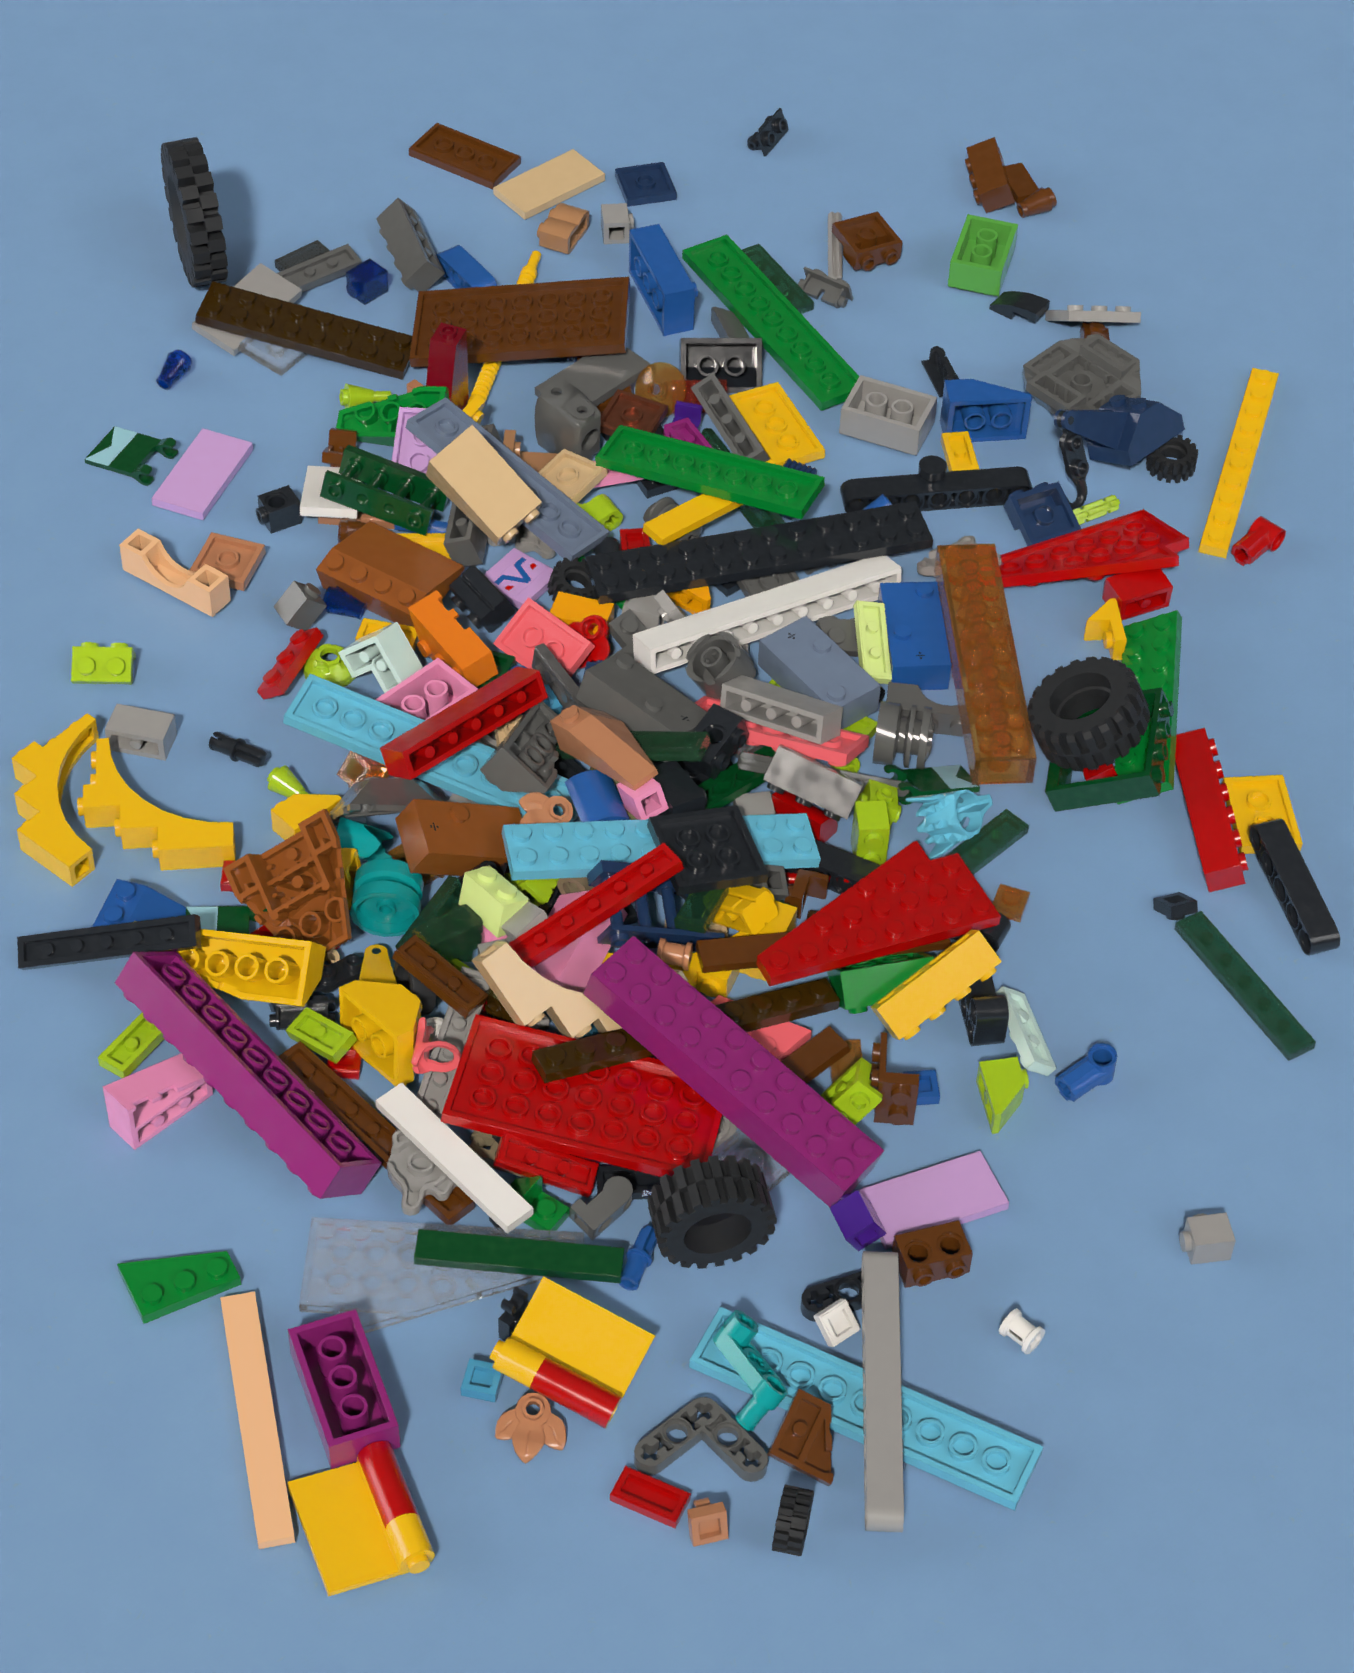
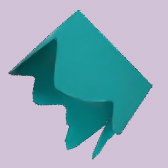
M340 817L336 831L340 837L341 848L357 849L359 859L365 862L374 859H393L392 856L385 853V848L381 844L382 841L394 838V836L390 835V832Z

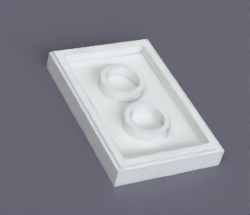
M307 467L300 503L301 516L357 518V510L320 497L325 472L329 470L340 474V467Z

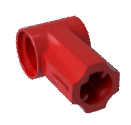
M1260 516L1253 522L1249 532L1232 546L1231 553L1240 565H1251L1267 550L1271 552L1277 550L1286 536V531L1265 517Z

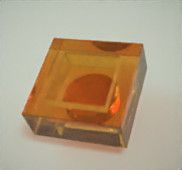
M1000 884L993 905L998 912L1005 915L1009 920L1021 922L1029 901L1030 892Z

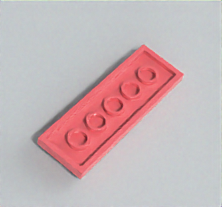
M703 696L695 704L708 712L713 704L720 706L721 700ZM744 720L749 733L745 744L751 746L764 745L772 747L774 751L781 744L813 759L827 761L829 765L835 767L846 766L868 748L869 744L868 735L841 729L840 736L820 745Z

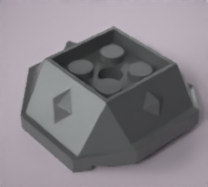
M1100 334L1088 335L1087 338H1071L1058 341L1023 365L1022 375L1026 391L1032 394L1037 404L1054 415L1059 409L1099 410L1102 405L1115 395L1141 398L1140 360Z

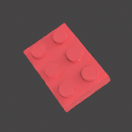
M529 597L493 643L505 654L515 656L516 662L529 669H533L532 661L535 646L544 643L570 677L573 676L595 647L589 640Z

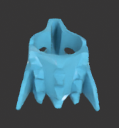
M957 790L905 799L906 802L923 803L916 812V817L922 816L925 818L917 826L918 833L930 834L924 841L926 844H936L928 855L930 860L945 854L961 841L968 840L978 834L985 812L993 805L990 794L977 796L970 790ZM966 817H969V825L966 828H962Z

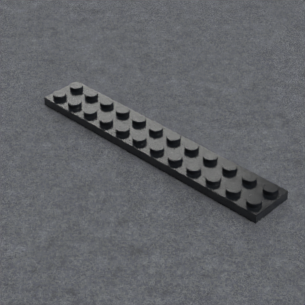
M916 501L669 542L665 545L657 544L586 556L585 566L598 603L605 604L657 595L662 590L665 593L932 548L933 538Z

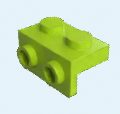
M83 642L81 646H72L71 682L73 684L132 685L133 660L136 659V653L126 643H111L110 647H99L98 643Z

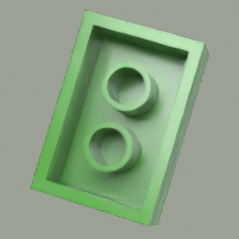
M968 214L950 261L948 286L999 297L1015 250L1018 224Z

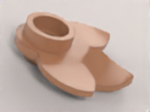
M532 792L526 794L518 801L520 806L527 812L519 824L569 822L573 816L572 804L563 796H552L549 798L540 792ZM560 806L563 809V815H556L553 812V807Z
M527 1393L518 1400L514 1409L500 1416L495 1428V1438L498 1440L512 1439L515 1453L526 1464L540 1452L544 1444L552 1449L562 1451L566 1444V1429L563 1421L551 1413V1406L546 1397L539 1393ZM529 1405H537L540 1408L539 1413L536 1415L528 1414L526 1409Z

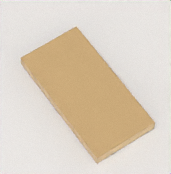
M572 149L493 187V193L526 220L605 181V173Z

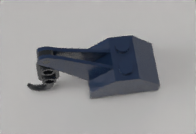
M1125 395L1111 397L1099 410L1059 409L1054 415V425L1063 432L1059 439V446L1063 455L1065 471L1075 484L1077 490L1076 500L1073 503L1069 502L1072 510L1083 506L1088 494L1086 475L1089 470V464L1086 459L1083 440L1088 442L1087 448L1090 460L1133 466L1185 430L1182 414L1160 402L1146 400V398L1125 397Z

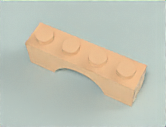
M139 528L119 544L124 571L201 612L213 617L231 601L228 575L207 564L203 565L197 572L183 568L170 557L161 540Z

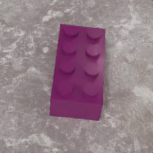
M356 1309L288 1329L290 1353L331 1469L356 1462L361 1449L376 1441H388L391 1443L393 1450L400 1448L399 1425Z

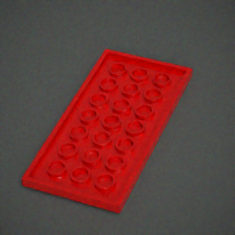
M475 1014L442 1111L441 1122L502 1137L504 1133H509L539 1147L659 1177L665 1174L673 1176L674 1168L680 1165L684 1168L690 1167V1161L698 1158L700 1163L708 1162V1156H712L722 1114L659 1059L646 1057L544 1083L531 1060L532 1052L578 1039Z

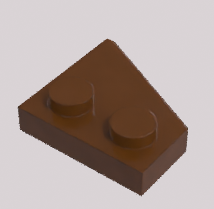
M800 1388L796 1390L767 1453L768 1456L826 1486H830L833 1482V1473H831V1404Z

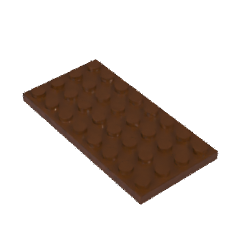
M629 276L419 291L409 356L411 367H428L430 339L441 322L467 329L468 363L480 364L483 362H508L512 360L626 353L630 299Z

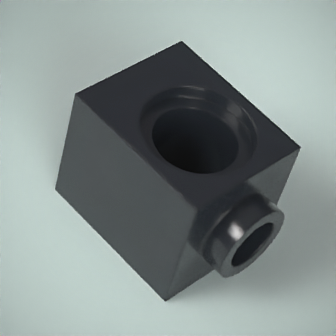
M289 485L257 496L259 507L255 510L257 519L261 525L265 524L271 534L302 523L300 501Z

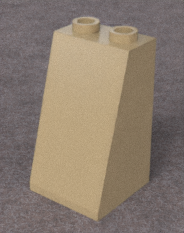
M473 425L467 428L428 463L426 476L496 545L502 540L508 543L518 534L519 531L516 528L524 521L527 525L540 515L538 509L542 501Z

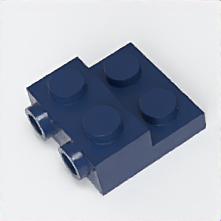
M1059 481L1051 484L1043 482L1036 485L1032 490L1025 492L1017 490L1008 496V500L1003 506L1014 530L1020 529L1027 546L1081 529Z

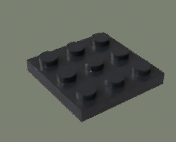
M737 805L649 817L647 827L655 846L658 847L665 843L682 861L684 869L670 878L677 896L767 882L769 873Z

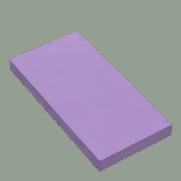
M202 428L153 495L152 505L204 520L253 451V443Z
M981 1151L859 1190L871 1202L887 1233L879 1238L885 1249L893 1247L895 1235L959 1220L961 1225L1007 1210L1009 1207V1201Z

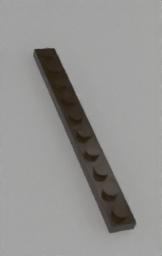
M823 978L715 1006L745 1032L836 1010L839 1008L840 999L827 979ZM622 1028L534 1050L531 1060L544 1083L654 1055Z

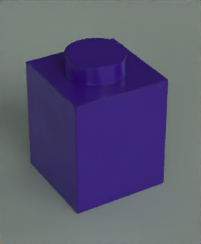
M859 1190L842 1196L836 1204L829 1207L845 1240L858 1252L887 1234L871 1202Z

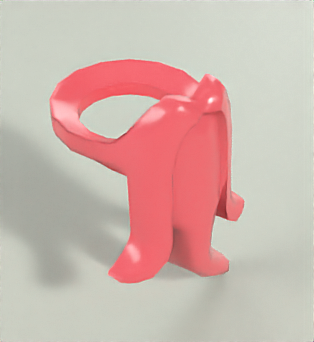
M421 1017L418 1021L415 1047L411 1061L414 1073L424 1074L430 1071L450 1072L456 1069L461 1058L458 1048L446 1041L429 1042L430 1034L434 1033L435 1028L427 1026L425 1017ZM436 1047L446 1048L454 1055L451 1061L444 1063L428 1059L430 1050Z

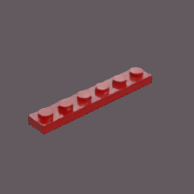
M662 843L508 944L523 962L533 968L684 869L682 861L665 843Z

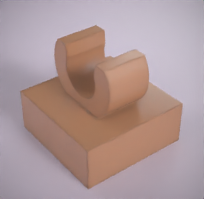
M708 1497L694 1500L695 1508L687 1510L689 1536L693 1547L729 1539L727 1511L723 1501L711 1504Z

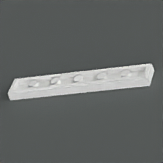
M402 1082L376 1100V1108L507 1234L533 1215V1207L445 1123L441 1122V1119Z

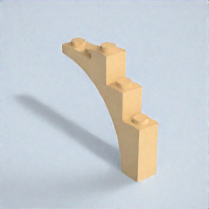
M496 941L471 960L515 1024L533 1026L544 1018L545 1014L543 1012L546 1011L562 1036L570 1038H580L592 1029V1023L600 1034L622 1029L621 1026L583 993L566 989L538 974L522 961L507 942ZM673 969L683 979L688 981L682 970Z

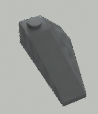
M543 701L527 710L480 769L486 779L491 784L496 785L501 791L540 792L544 794L557 778L558 770L554 768V763L558 760L559 753L555 751L557 739L550 721L558 715Z

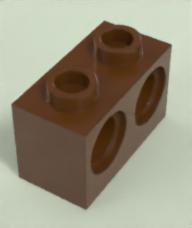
M959 1220L895 1235L893 1240L892 1252H898L899 1275L905 1288L912 1286L922 1287L933 1281L945 1278L955 1279L970 1272L973 1253Z

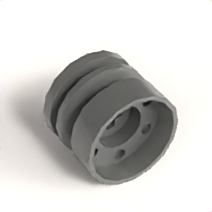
M881 701L872 763L893 765L896 754L902 753L903 765L905 768H909L910 755H917L916 769L924 770V764L931 752L934 731L931 714L932 707L924 706L923 719L921 720L915 719L917 705H912L908 718L902 717L901 703Z

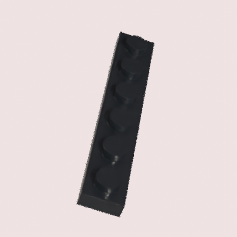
M192 914L17 937L18 968L29 970L130 957L133 952H168L202 948L200 916Z

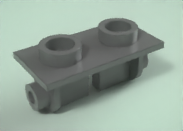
M803 268L806 278L805 280L800 279L797 286L798 289H801V293L818 299L821 292H825L821 301L836 308H844L848 299L853 301L851 288L846 281L828 277L819 269Z

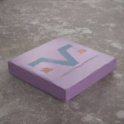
M513 548L484 575L505 596L511 605L520 609L528 597L535 602L549 589L547 586L553 569Z

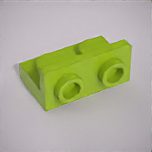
M862 1057L820 1095L854 1125L874 1109L883 1098L879 1091L870 1086L872 1064Z

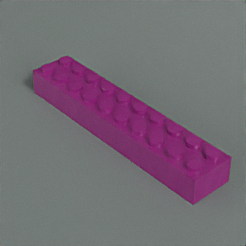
M631 937L591 973L583 992L590 1001L826 1205L831 1207L842 1196L851 1193L874 1169L885 1150L636 937Z
M176 951L133 952L114 983L124 992V997L143 1012V1017L163 1033V1038L183 1054V1059L204 1076V1081L223 1096L224 1102L242 1116L246 1126L256 1131L262 1137L267 1148L281 1157L286 1163L288 1170L301 1178L308 1186L307 1188L312 1195L324 1199L362 1194L381 1165V1162Z

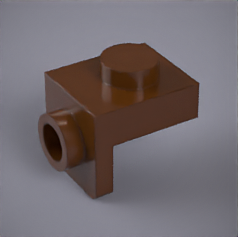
M331 428L329 430L328 446L322 452V463H330V467H340L346 446L351 445L357 448V431Z
M798 869L794 885L788 884L789 896L784 900L785 903L797 907L798 919H801L808 896L826 899L829 876L816 871Z

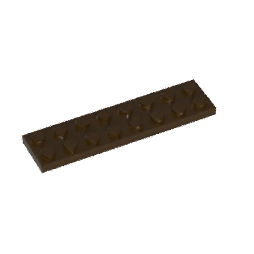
M212 281L196 313L195 323L401 380H403L410 364L411 335Z

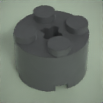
M724 631L718 632V635L711 636L706 634L700 637L687 652L686 659L688 664L687 667L685 666L687 675L706 696L721 700L722 683L741 675L754 678L756 675V669L751 657L731 634Z

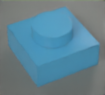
M469 1358L461 1385V1396L496 1402L503 1374L492 1368L494 1363Z

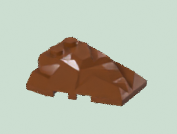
M322 809L298 824L300 832L261 855L246 854L224 867L223 870L235 897L241 904H247L255 914L254 919L259 925H265L274 935L273 937L312 941L325 946L326 954L352 939L340 837L328 810Z

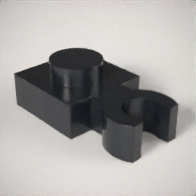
M517 1286L513 1288L511 1299L508 1301L504 1298L501 1302V1309L504 1310V1313L498 1318L499 1338L503 1341L511 1337L530 1302L527 1300L528 1293Z

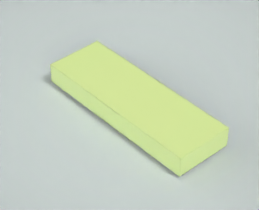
M856 600L853 608L859 666L878 683L888 684L892 680L884 603Z

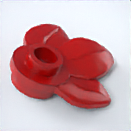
M590 615L584 618L582 622H572L568 625L595 646L578 669L585 668L587 661H604L608 658L610 644L606 636L609 627L603 617ZM598 625V630L593 635V629Z

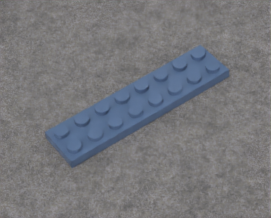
M446 397L407 420L405 428L436 454L473 425L542 501L538 509L540 515L527 525L524 521L522 525L562 558L567 557L570 561H573V559L581 557L608 537L610 532Z

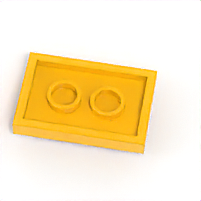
M1283 775L1223 778L1222 783H1226L1230 801H1226L1227 807L1232 806L1236 824H1232L1233 829H1238L1242 842V847H1239L1240 853L1256 854L1249 838V828L1251 825L1279 818L1285 821L1299 851H1301L1303 843Z

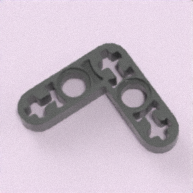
M699 1397L691 1401L640 1440L634 1450V1465L636 1469L647 1475L660 1473L701 1440L745 1481L754 1482L762 1479L766 1475L768 1467L766 1451L720 1405L707 1397ZM697 1412L703 1415L709 1412L710 1419L703 1416L697 1420ZM678 1429L685 1432L687 1438L682 1442L676 1443L669 1440L667 1434L672 1430ZM722 1433H732L736 1436L737 1442L726 1446L721 1444L717 1438ZM743 1447H744V1455L740 1452ZM657 1452L655 1461L652 1458L644 1460V1453L653 1455ZM746 1458L751 1462L758 1460V1467H755L753 1464L745 1466Z

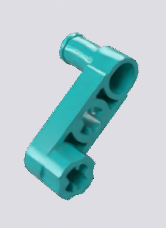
M735 1310L715 1333L713 1341L752 1391L753 1397L736 1414L735 1418L741 1427L747 1431H753L769 1410L773 1411L787 1396L788 1391L778 1375L750 1342L758 1333L757 1323L744 1312Z

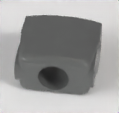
M565 379L563 381L555 380L542 388L536 402L534 417L538 445L549 453L559 454L563 449H566L589 460H593V455L600 450V410L579 389ZM559 391L561 394L554 395L552 392Z

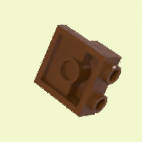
M878 211L832 224V233L844 246L843 256L854 270L864 269L869 271L877 264L886 263L892 265L900 259L903 242Z

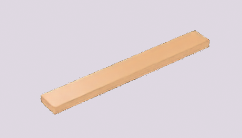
M255 1291L220 1297L258 1548L264 1549L295 1543Z

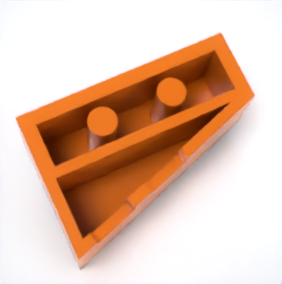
M437 590L408 607L419 639L417 647L425 658L429 656L433 661L439 658L475 687L498 674L492 651L470 627L464 629L457 622L456 618L459 617V614L454 609L448 611L444 607L442 595Z

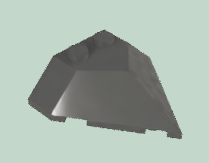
M394 776L393 778L367 777L364 778V781L353 784L329 815L334 826H338L340 817L366 824V816L401 813L413 799L443 800L424 782L419 780H408Z

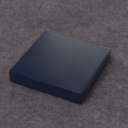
M664 162L615 169V178L625 203H627V207L672 201L677 198V192Z

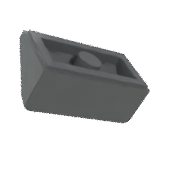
M718 307L711 308V322L720 338H750L744 326L732 311Z

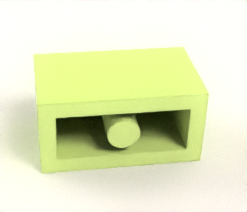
M488 865L464 873L458 904L498 938L506 935L501 926L528 902L529 898Z

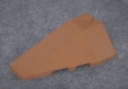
M572 705L550 721L560 750L634 791L658 774L656 767L624 722L606 712Z

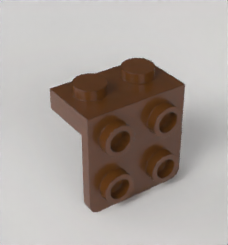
M881 1032L880 1042H873L872 1062L876 1063H871L870 1073L871 1086L883 1095L882 1101L874 1108V1122L890 1123L893 1125H913L919 1088V1074L886 1072L887 1033Z

